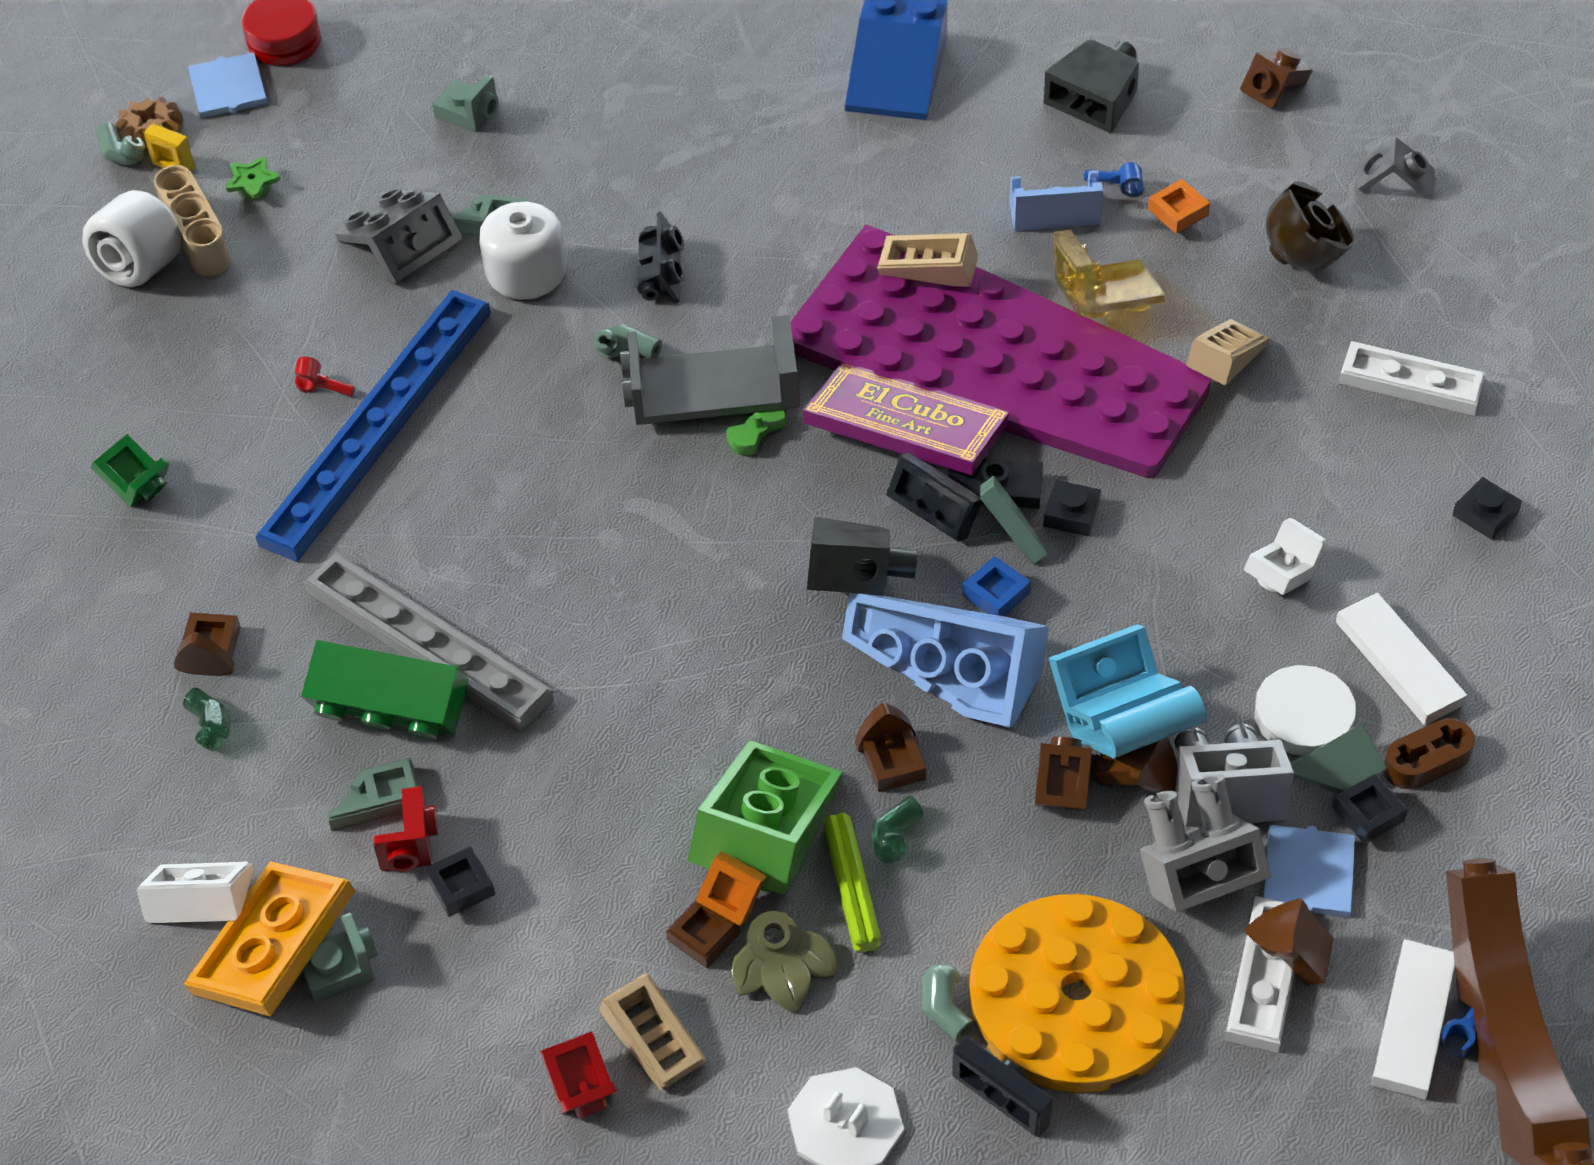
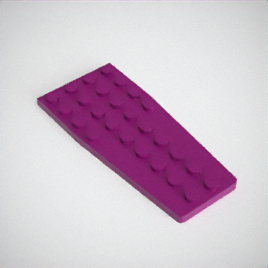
M867 224L864 225L790 321L794 353L799 357L834 371L842 362L851 366L863 367L1008 411L1009 419L1008 426L1004 430L1005 432L1145 478L1157 476L1205 401L1210 390L1211 379L1186 366V363L982 268H975L970 287L949 286L881 275L877 268L886 236L895 235ZM900 252L898 260L905 259L906 252ZM918 255L917 259H922L923 255Z

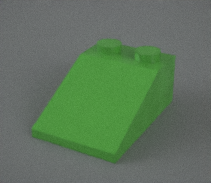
M749 740L699 807L688 862L705 867L709 871L714 857L723 851L767 875L761 890L774 891L785 895L802 868L840 784L843 771Z

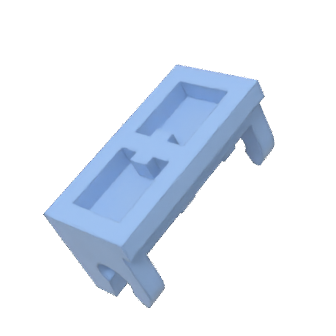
M1098 170L1089 171L1087 186L1051 187V189L1024 191V188H1021V176L1011 177L1009 202L1015 231L1101 224L1103 187L1102 182H1098Z

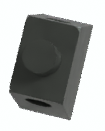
M1095 40L1085 41L1045 71L1043 103L1111 134L1137 90L1139 62L1136 59L1137 52L1135 48L1127 41H1119L1113 48Z
M814 517L807 590L883 594L885 592L887 576L915 579L918 550L890 547V530L887 528Z

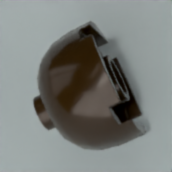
M1293 182L1272 203L1266 216V233L1271 243L1269 246L1270 252L1277 261L1284 265L1290 264L1299 269L1318 270L1328 267L1351 248L1349 245L1354 241V235L1349 223L1334 204L1326 209L1317 200L1322 193L1305 182Z

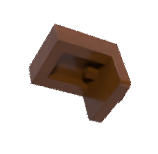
M1279 48L1278 51L1256 52L1240 89L1243 93L1265 106L1275 108L1278 106L1286 86L1306 85L1313 69L1300 62L1302 57L1299 54L1286 48Z

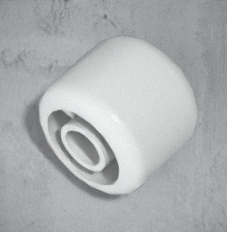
M137 190L120 194L95 213L83 227L82 237L85 253L93 267L107 280L116 285L129 288L146 283L173 261L181 250L182 240L177 227V219L172 211L157 197Z
M528 201L512 202L497 208L486 217L480 227V248L485 275L494 290L505 297L525 300L544 296L560 285L566 275L567 257L562 225L554 212L537 203Z

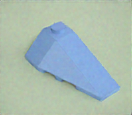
M849 593L842 639L887 668L893 667L915 681L914 685L927 693L932 692L952 705L951 708L964 717L1013 727L1042 675L1049 626L998 615L876 594Z

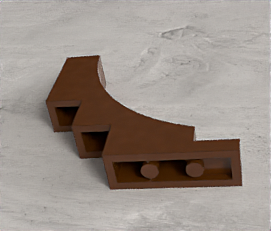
M1492 858L1463 861V869L1446 871L1458 999L1471 1006L1474 1010L1479 1073L1496 1084L1501 1149L1520 1165H1594V1150L1591 1148L1588 1116L1577 1101L1558 1062L1535 991L1523 935L1515 872L1496 865V859Z

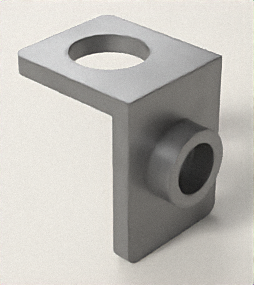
M1394 136L1358 162L1356 188L1361 192L1394 172L1426 199L1433 196L1434 167L1427 162L1422 153L1412 150L1397 136ZM1383 157L1379 168L1374 173L1368 175L1374 162Z

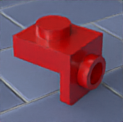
M422 786L401 789L404 832L380 834L373 837L374 850L381 871L406 872L416 867L432 864L430 836L439 835L438 816L435 805H426Z
M593 1031L540 1051L562 1114L575 1109L577 1117L580 1119L609 1107L606 1097L618 1091L614 1081L611 1082Z

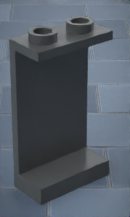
M789 315L771 317L774 345L640 359L637 333L627 332L629 351L620 352L623 379L631 378L630 380H622L625 408L634 407L636 425L800 407L798 375Z

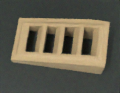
M971 233L886 236L877 269L881 275L949 286L970 287L978 254ZM900 252H906L905 259L898 260ZM918 255H923L922 259H917Z
M1229 319L1201 334L1192 342L1186 366L1226 386L1268 345L1270 338Z
M647 972L602 999L599 1009L600 1013L660 1091L706 1063L707 1059ZM643 1002L648 1009L629 1019L625 1012ZM656 1018L660 1025L640 1036L636 1029ZM668 1033L672 1041L652 1053L647 1045ZM680 1049L686 1057L664 1071L659 1062Z

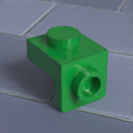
M126 434L95 459L91 469L132 507L142 497L146 501L153 499L166 486L165 476L170 463L164 457L155 461Z

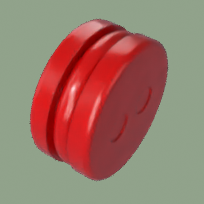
M255 0L245 9L242 15L241 24L249 53L255 54L256 60L264 64L285 66L298 63L311 56L320 45L321 31L318 25L317 12L310 0Z

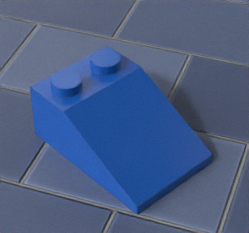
M864 0L853 53L845 111L927 121L947 40L948 0Z

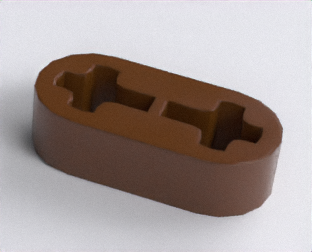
M1446 718L1436 721L1391 743L1384 760L1387 769L1383 770L1386 779L1396 787L1410 790L1419 788L1466 765L1473 751L1475 735L1472 729L1460 720ZM1442 739L1449 743L1440 747ZM1457 742L1459 744V748L1455 749V747L1451 744ZM1402 758L1407 764L1400 766L1398 764L1399 759ZM1418 760L1415 769H1413L1412 766L1408 764Z

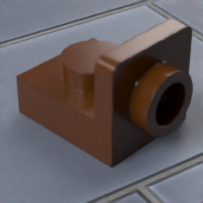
M1052 737L1051 744L1041 743L1034 806L1086 811L1092 748L1081 747L1082 740L1071 737Z

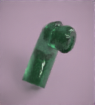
M194 687L184 697L183 707L200 718L199 725L201 728L195 735L196 743L207 750L216 751L220 748L222 740L228 739L231 732V712L225 705L198 687Z
M912 796L906 797L873 821L872 850L875 856L883 862L894 863L905 854L907 842L904 843V830L924 816L922 807Z

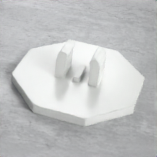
M857 1067L811 1076L788 1109V1117L797 1154L814 1165H883L904 1133V1126L893 1087Z

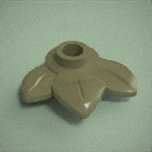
M767 911L759 914L751 922L747 932V945L735 956L731 975L739 996L749 995L763 987L775 1003L791 1013H796L801 1008L808 994L811 976L817 978L836 976L838 965L832 948L821 935L799 930L796 922L783 912ZM770 928L778 929L782 932L784 939L776 944L770 943L766 940L764 932Z

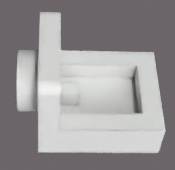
M1288 518L1282 522L1273 543L1250 554L1244 571L1255 577L1263 588L1284 595L1311 580L1327 545V541L1293 518Z

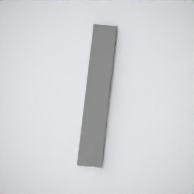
M337 552L304 581L306 593L403 656L458 666L469 678L465 696L521 732L554 700L552 689Z

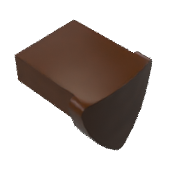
M190 612L182 642L177 649L174 668L179 672L194 675L222 676L231 674L234 668L232 657L241 628L238 616Z
M887 703L879 704L867 716L859 728L855 739L858 752L864 753L878 792L926 780V766L917 746L916 734L909 718L901 710Z
M1167 737L1116 758L1101 753L1091 772L1100 785H1139L1143 789L1153 792H1175L1178 765L1173 748Z
M1299 898L1280 904L1257 917L1245 928V933L1259 948L1272 956L1282 958L1306 985L1326 982L1334 938L1311 913L1303 899Z

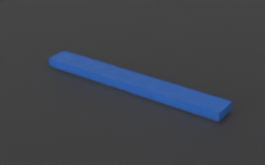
M451 289L255 537L259 547L295 562L301 559L490 316L491 311L488 302Z

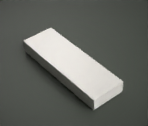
M1351 341L1341 371L1339 384L1474 416L1486 373Z
M1378 592L1337 613L1336 623L1424 726L1465 705L1467 694Z
M1255 896L1250 923L1266 911L1284 902ZM1248 935L1246 937L1225 1041L1278 1053L1295 972L1282 958L1272 956L1259 948Z
M1404 939L1372 1077V1086L1426 1099L1455 965L1454 952Z

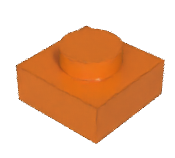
M1181 179L1150 196L1148 210L1177 234L1209 216L1211 203L1186 181Z
M721 851L714 857L695 901L741 926L748 919L767 875Z

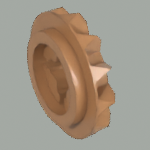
M146 96L143 102L130 101L129 109L120 110L119 120L115 122L121 140L131 135V140L134 142L136 137H139L144 142L145 148H148L144 132L152 123L180 133L183 128L184 119L176 102H167L164 96L156 100H150Z

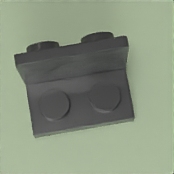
M395 188L385 192L377 199L378 205L369 211L360 210L353 213L344 220L346 226L335 232L338 241L368 244L387 281L392 283L399 282L463 239L441 194L421 192L420 189L403 191L401 188Z

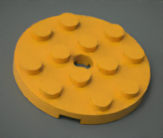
M1063 894L1043 897L1017 907L1006 914L988 931L981 941L972 963L969 985L970 1009L973 1021H976L979 1030L988 1042V1049L999 1060H1009L1016 1064L1025 1073L1028 1081L1052 1090L1070 1093L1100 1092L1109 1090L1111 1084L1123 1081L1136 1074L1139 1077L1152 1069L1168 1052L1176 1038L1182 1020L1185 983L1179 960L1164 935L1145 917L1109 899L1084 894ZM1079 979L1084 981L1083 984L1091 991L1090 996L1087 998L1073 1000L1068 998L1062 992V989L1067 984L1078 983Z

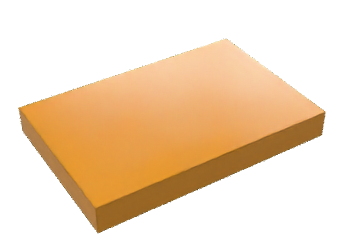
M270 861L246 895L239 917L234 921L226 923L184 985L192 995L271 1017L356 892L349 880Z

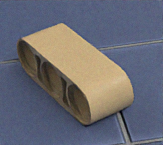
M176 165L160 170L154 178L157 195L177 219V227L182 240L181 249L192 269L197 274L206 277L216 276L225 272L231 260L222 226L192 172L186 167Z

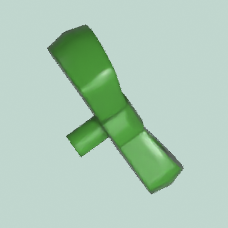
M784 409L755 412L753 416L746 420L745 424L728 427L726 438L731 449L738 455L756 454L762 438L769 432L786 427L787 418Z

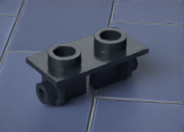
M660 211L657 212V226L645 227L638 237V261L642 266L638 267L637 289L645 300L653 301L658 299L660 295L669 292L674 301L678 303L680 302V283L684 281V272L680 264L681 251L684 250V240L679 228L675 225L671 226Z

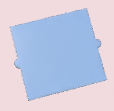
M253 53L229 58L221 56L215 61L188 66L200 119L225 113L237 114L239 110L267 105L256 57Z
M1269 825L1266 858L1271 877L1264 880L1263 898L1284 903L1301 898L1308 905L1311 913L1350 918L1355 835L1317 831L1315 826L1301 829Z

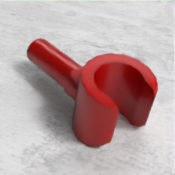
M308 356L298 358L295 367V385L301 392L310 393L319 387L349 397L354 395L355 386L321 375V364L318 360Z

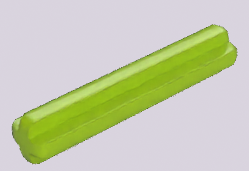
M843 812L837 815H829L824 820V831L853 949L858 953L875 951L881 945V935L851 817Z

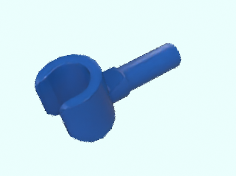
M1135 162L1125 163L1119 171H1098V181L1120 183L1121 192L1126 196H1139L1144 191L1142 169ZM1085 170V171H1084V180H1085V181H1088V173H1089V171H1097V170Z
M1472 1007L1462 1019L1449 1021L1444 1026L1441 1035V1047L1453 1035H1459L1466 1040L1467 1043L1464 1044L1461 1050L1460 1058H1466L1471 1054L1476 1038L1474 1010Z

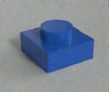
M994 556L962 583V596L987 614L1004 617L1030 594L1031 581Z

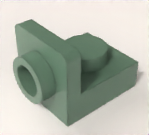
M485 75L476 86L455 79L432 104L434 116L476 132L497 111L499 99L496 94L494 78Z
M351 913L341 916L345 931L324 938L302 970L314 1002L374 980L369 959L377 957L378 954L368 927L357 929Z

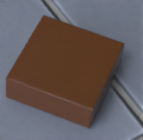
M696 901L666 930L667 940L705 968H708L741 933L740 925Z

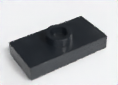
M910 452L900 455L886 496L957 542L968 538L982 502L978 495Z
M984 458L972 475L952 469L948 470L949 478L979 497L980 485L994 476L1018 507L1040 509L1043 462Z
M966 1035L953 1048V1077L1032 1135L1040 1137L1051 1123L1053 1098L1028 1081L1025 1073L1016 1064L1009 1060H999Z

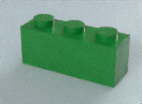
M316 640L301 697L315 708L314 714L323 718L343 721L344 715L347 714L362 717L361 723L373 728L390 730L393 723L409 726L408 732L413 735L437 739L438 733L455 735L469 678L458 666Z

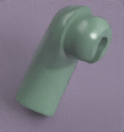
M108 122L102 123L96 128L100 149L105 159L130 166L142 160L145 144L139 137H136L135 141L132 142V137L129 135L120 141L116 126Z
M625 324L602 329L595 334L593 339V346L597 353L606 358H615L620 356L621 351H629L627 332L637 333L639 355L648 359L657 358L662 349L661 339Z
M935 964L925 972L922 978V1009L932 1021L956 1042H959L965 1035L967 1036L974 1026V1021L953 1004L954 991L956 990L954 983L960 982V975L958 970L951 964Z

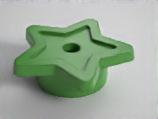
M260 157L250 164L232 163L230 168L234 177L226 184V191H238V194L245 199H259L267 195L271 189V184L279 182L281 178L278 173L267 169L265 157Z

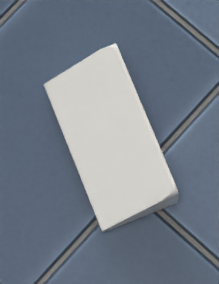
M248 862L160 865L136 889L145 921L148 923L236 920L243 909L254 871L253 864Z

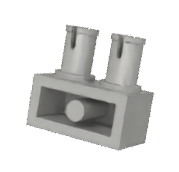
M1244 724L1243 727L1247 738L1243 737L1240 725H1234L1225 733L1224 744L1208 745L1206 733L1197 727H1194L1197 742L1193 740L1190 729L1178 733L1175 738V746L1179 752L1175 792L1178 795V804L1186 827H1196L1202 824L1191 783L1195 779L1200 778L1202 783L1206 784L1204 776L1210 774L1224 775L1232 813L1248 823L1287 820L1294 772L1282 741H1258L1255 729L1248 724Z
M1222 774L1204 776L1206 784H1203L1200 778L1195 779L1191 783L1202 824L1192 830L1185 831L1176 792L1164 791L1156 793L1159 802L1155 801L1153 795L1148 796L1144 800L1155 838L1151 845L1139 849L1150 892L1153 898L1176 913L1271 877L1260 830L1233 815L1225 786L1226 780Z

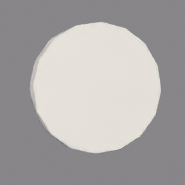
M1295 665L1279 669L1263 681L1256 695L1254 719L1260 733L1267 740H1281L1286 752L1292 755L1305 756L1353 728L1356 702L1349 687L1335 674L1319 667Z

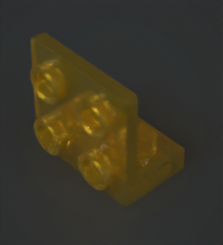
M1071 230L1053 232L1055 281L1078 316L1099 318L1105 316L1110 311L1123 309L1142 311L1150 308L1151 305L1165 302L1164 291L1141 260L1099 266L1097 261L1093 262L1090 259L1086 245L1080 244Z

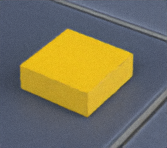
M153 123L145 130L144 136L152 164L162 168L173 165L183 166L190 171L195 168L187 136Z

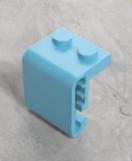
M1136 624L1048 658L1072 736L1082 740V744L1109 757H1119L1207 721L1206 708L1194 687L1188 686L1183 688L1180 681L1158 673L1144 626Z

